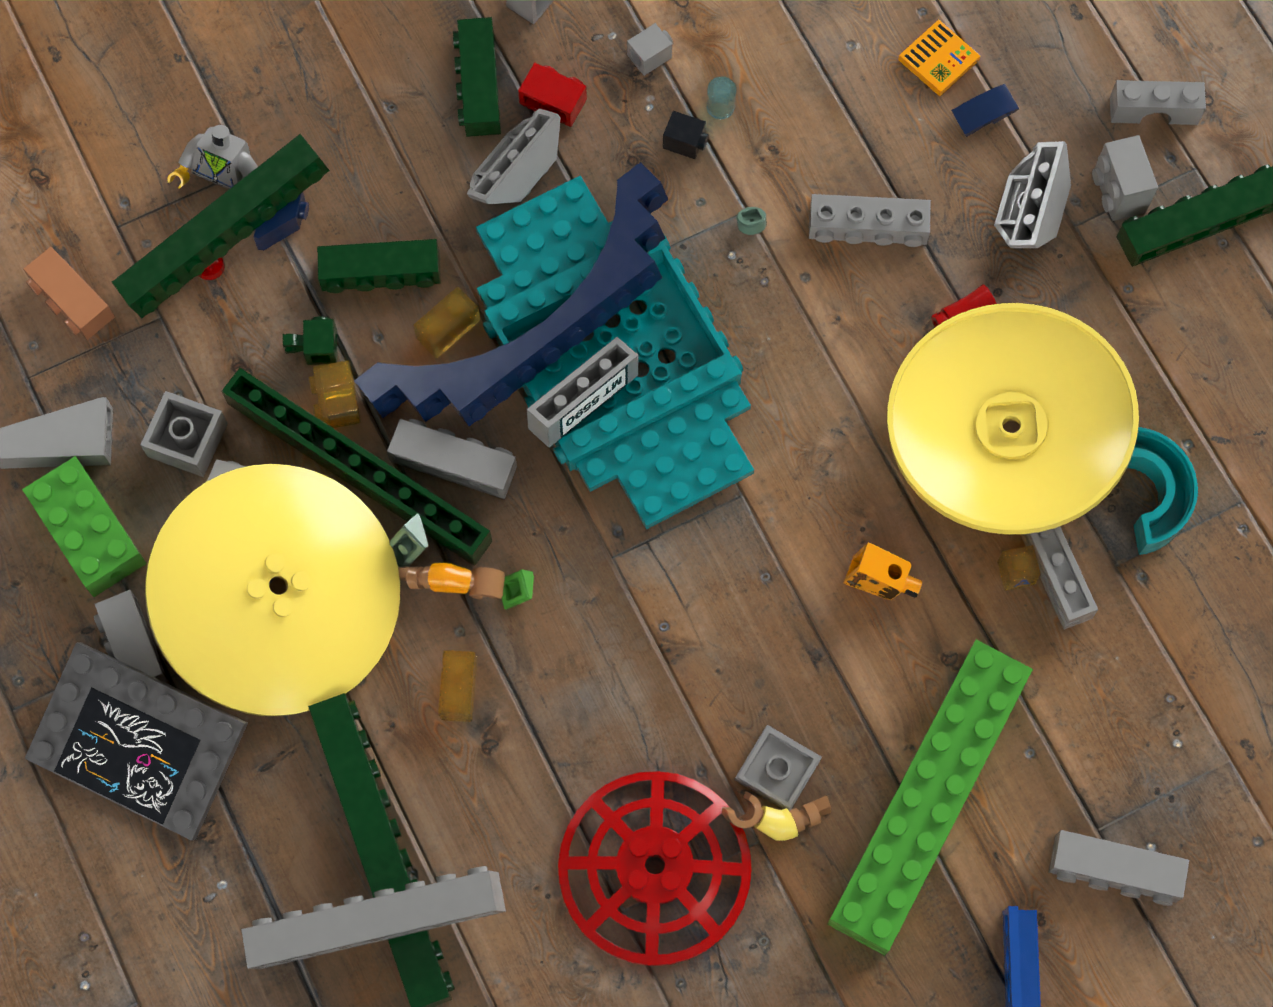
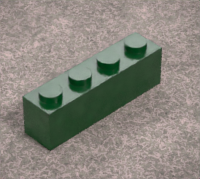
M492 17L457 20L458 31H453L454 49H459L460 57H454L455 72L456 75L461 74V82L456 83L457 100H463V108L458 109L459 126H465L466 137L501 134Z
M437 239L317 246L318 280L322 291L341 293L344 290L357 289L358 291L367 292L381 287L397 290L404 286L416 285L421 288H428L434 284H441Z

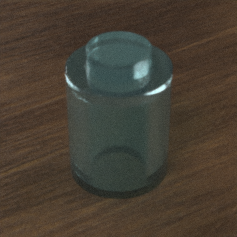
M716 77L708 84L706 108L708 113L716 119H726L735 110L737 89L731 79Z

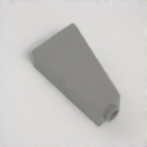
M101 397L0 428V468L58 467L74 456L78 458L83 466L111 465L112 405L106 397Z

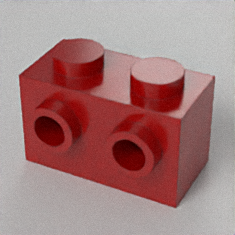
M535 62L518 90L520 105L534 111L540 108L557 113L561 117L560 123L572 127L587 100V88L582 81L575 77L568 78L559 74L551 66H542Z

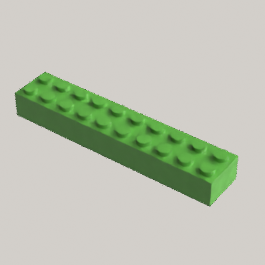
M977 639L975 640L827 925L884 956L889 952L1033 670L1032 668Z

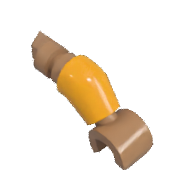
M433 563L431 566L398 567L399 578L407 582L410 589L425 588L431 589L433 592L466 594L469 590L468 596L479 600L483 596L493 599H502L505 574L498 569L478 567L474 568L471 572L469 569L451 563Z

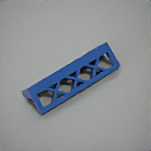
M1008 906L1002 911L1006 1007H1041L1037 910H1018V906Z

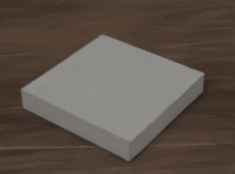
M767 725L736 775L735 781L782 809L787 808L790 811L822 757Z

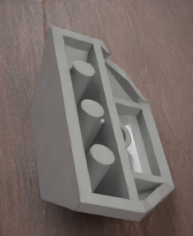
M539 108L533 113L532 117L523 120L511 129L473 173L467 195L486 204L521 202L529 195L531 189L548 172L551 165L557 159L561 117L557 113Z
M1065 141L1038 142L1032 148L1033 151L1024 157L1009 174L994 226L1010 248H1039L1057 237L1071 188L1068 150Z

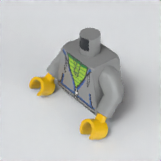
M217 125L209 127L204 134L196 135L187 143L178 162L181 164L180 167L168 175L167 181L171 183L178 176L181 180V184L178 187L180 189L189 182L190 174L188 169H191L192 174L230 189L258 166L251 157L248 143L231 135L228 127Z

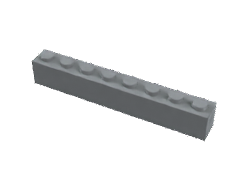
M481 866L467 870L468 875L456 878V874L436 877L437 883L425 885V881H418L406 884V890L394 893L393 888L374 892L375 898L363 900V896L346 898L343 900L344 905L333 907L332 903L313 906L312 913L302 914V910L282 914L283 919L272 922V918L252 921L253 927L241 929L247 968H268L506 912L499 872L487 870V866Z

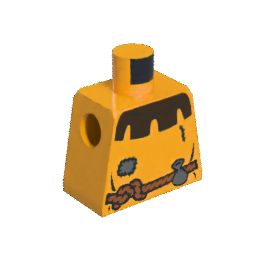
M869 542L853 555L843 582L846 585L887 600H892L901 592L916 598L922 586V580L908 575L911 569L909 561Z

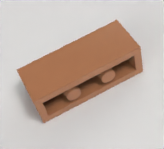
M51 246L23 269L29 278L26 281L27 285L37 296L41 292L46 296L47 300L45 303L55 315L61 312L67 318L64 323L74 335L80 332L89 340L115 318L109 306Z

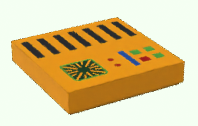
M938 19L899 55L898 60L938 96H941L980 60V55Z

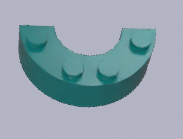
M1138 427L1135 448L1127 468L1136 469L1146 474L1154 482L1158 492L1157 508L1152 512L1142 514L1133 526L1138 554L1143 555L1161 549L1179 534L1195 509L1198 497V483L1191 461L1174 441L1157 431Z

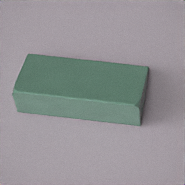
M418 513L404 524L389 541L395 553L398 567H409L428 546L423 524Z

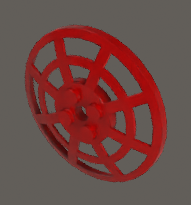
M661 771L639 772L620 777L604 785L589 796L576 811L567 826L558 860L559 884L563 900L572 920L583 935L598 948L615 958L632 964L647 966L672 965L684 962L706 952L718 943L734 926L744 908L750 889L752 872L750 849L743 828L730 823L737 836L741 851L742 863L722 860L719 842L709 826L713 820L722 814V807H729L727 803L710 788L694 779ZM652 780L651 798L630 802L616 811H613L601 799L609 792L624 785ZM664 781L676 782L690 787L706 796L713 804L699 815L695 810L682 803L664 799ZM592 808L604 822L593 836L588 856H569L570 845L575 831L584 815ZM651 808L650 826L640 828L634 832L621 819L634 811ZM663 808L676 811L689 818L692 822L679 834L670 828L663 827ZM612 828L624 842L620 846L617 856H598L601 842L608 830ZM701 831L710 845L713 861L693 859L688 843ZM651 857H659L665 865L663 871L658 874L648 872L645 867L646 861ZM568 870H587L591 891L600 905V908L587 921L580 913L572 896L568 880ZM597 870H616L617 877L622 887L609 899L606 898L600 886ZM693 873L712 874L709 889L699 903L687 890ZM722 875L740 876L741 883L736 901L726 919L719 926L706 910L711 906L718 893ZM629 897L640 903L647 904L646 923L631 919L617 909ZM678 899L689 911L687 915L677 920L659 923L660 905ZM611 917L625 928L639 933H646L645 954L618 947L603 938L596 930ZM696 920L709 934L704 940L687 949L669 954H658L659 934L678 931Z

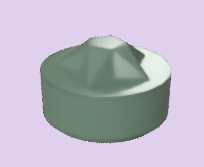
M747 207L737 214L739 231L748 235L762 232L767 226L766 213L758 207Z

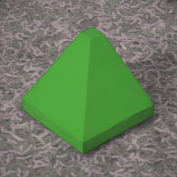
M522 569L505 577L502 596L504 609H510L532 599L533 571Z

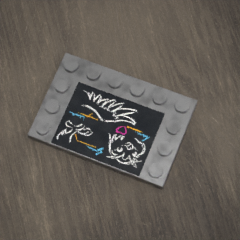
M77 642L24 759L193 841L200 832L248 722L88 645Z

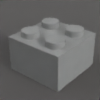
M1136 135L1104 144L1102 152L1098 156L1096 166L1092 171L1094 183L1096 186H1100L1103 194L1102 205L1104 210L1109 212L1112 221L1146 213L1158 189V184L1140 136Z
M165 391L140 446L148 458L204 477L228 422L221 410Z

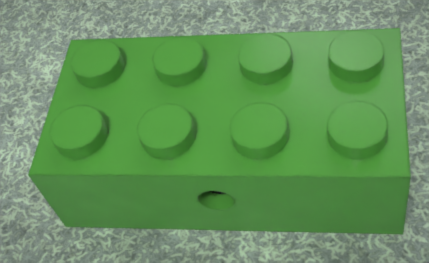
M76 456L22 489L77 576L93 597L147 564Z

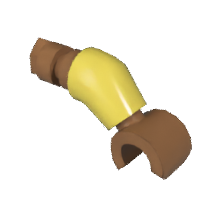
M745 791L743 796L748 802V810L744 815L737 817L735 811L729 807H722L721 809L724 818L733 825L740 828L754 826L757 830L775 841H785L798 837V832L805 830V825L809 827L821 823V817L831 813V806L827 796L802 805L800 811L797 808L789 811L787 808L778 810L767 806L761 807L757 797Z

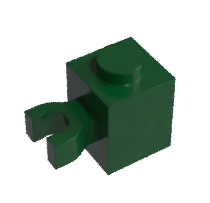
M323 316L313 317L311 320H303V335L283 334V347H285L286 354L303 351L307 365L338 364L337 328L334 319Z

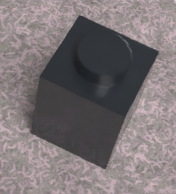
M673 111L663 134V149L696 159L699 150H705L709 139V134L705 133L706 121Z

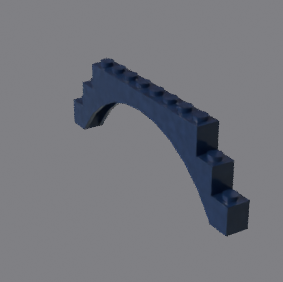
M641 162L617 180L615 215L606 244L591 272L566 302L546 320L522 336L482 355L447 364L408 366L377 362L355 379L354 382L382 418L398 409L402 403L408 400L425 422L440 414L449 404H451L468 426L482 419L495 406L507 400L512 393L525 383L533 380L543 369L555 363L560 356L573 346L581 343L586 336L598 327L603 326L608 319L621 309L628 307L634 299L646 290L651 289L662 279L655 261L647 254V252L656 248L660 242L666 239L658 221L651 215L653 211L658 210L662 204L668 201L662 183Z

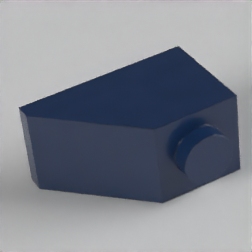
M303 192L296 200L289 202L280 209L273 218L265 221L255 229L253 238L258 250L264 251L300 229L302 219L306 220L309 212V202H306Z

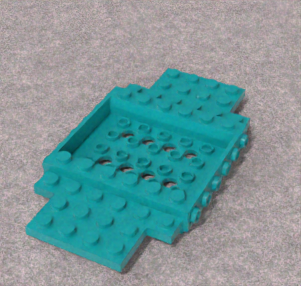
M581 175L476 226L478 236L501 274L500 277L477 288V293L486 307V310H484L486 322L482 323L490 339H496L499 347L514 341L542 323L566 302L591 272L606 244L613 221L608 223ZM667 238L660 242L656 248L647 252L655 261L662 279L651 289L646 290L633 300L643 301L647 306L646 311L637 315L630 311L629 306L621 309L616 313L621 320L617 327L609 328L605 325L598 327L593 331L594 336L591 340L582 341L578 345L573 346L560 356L555 363L547 366L533 380L520 387H523L527 394L525 402L529 408L616 337L638 354V363H645L649 367L648 374L644 377H635L596 411L555 443L556 447L553 448V451L561 465L566 463L570 471L578 470L590 492L618 479L646 530L754 474L753 466L727 424V421L751 409V404L739 386L741 384L742 372L744 371L743 366L736 355L731 356L727 349L729 344L722 331L717 332L712 324L714 318L707 306L702 307L698 300L700 296L693 282L688 283L683 275L685 274L684 267L678 258L674 259L669 252L671 247ZM664 349H670L675 353V360L668 364L662 363L658 358L659 352Z

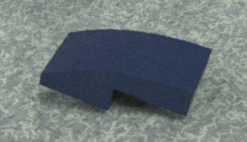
M1003 84L968 100L951 111L965 136L968 137L992 122L996 124L1018 111L1019 107L1007 86Z

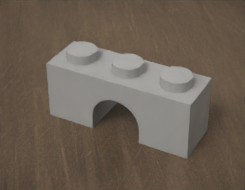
M1116 80L1110 95L1111 123L1140 124L1142 118L1146 115L1164 113L1168 115L1169 124L1198 125L1206 110L1205 82Z

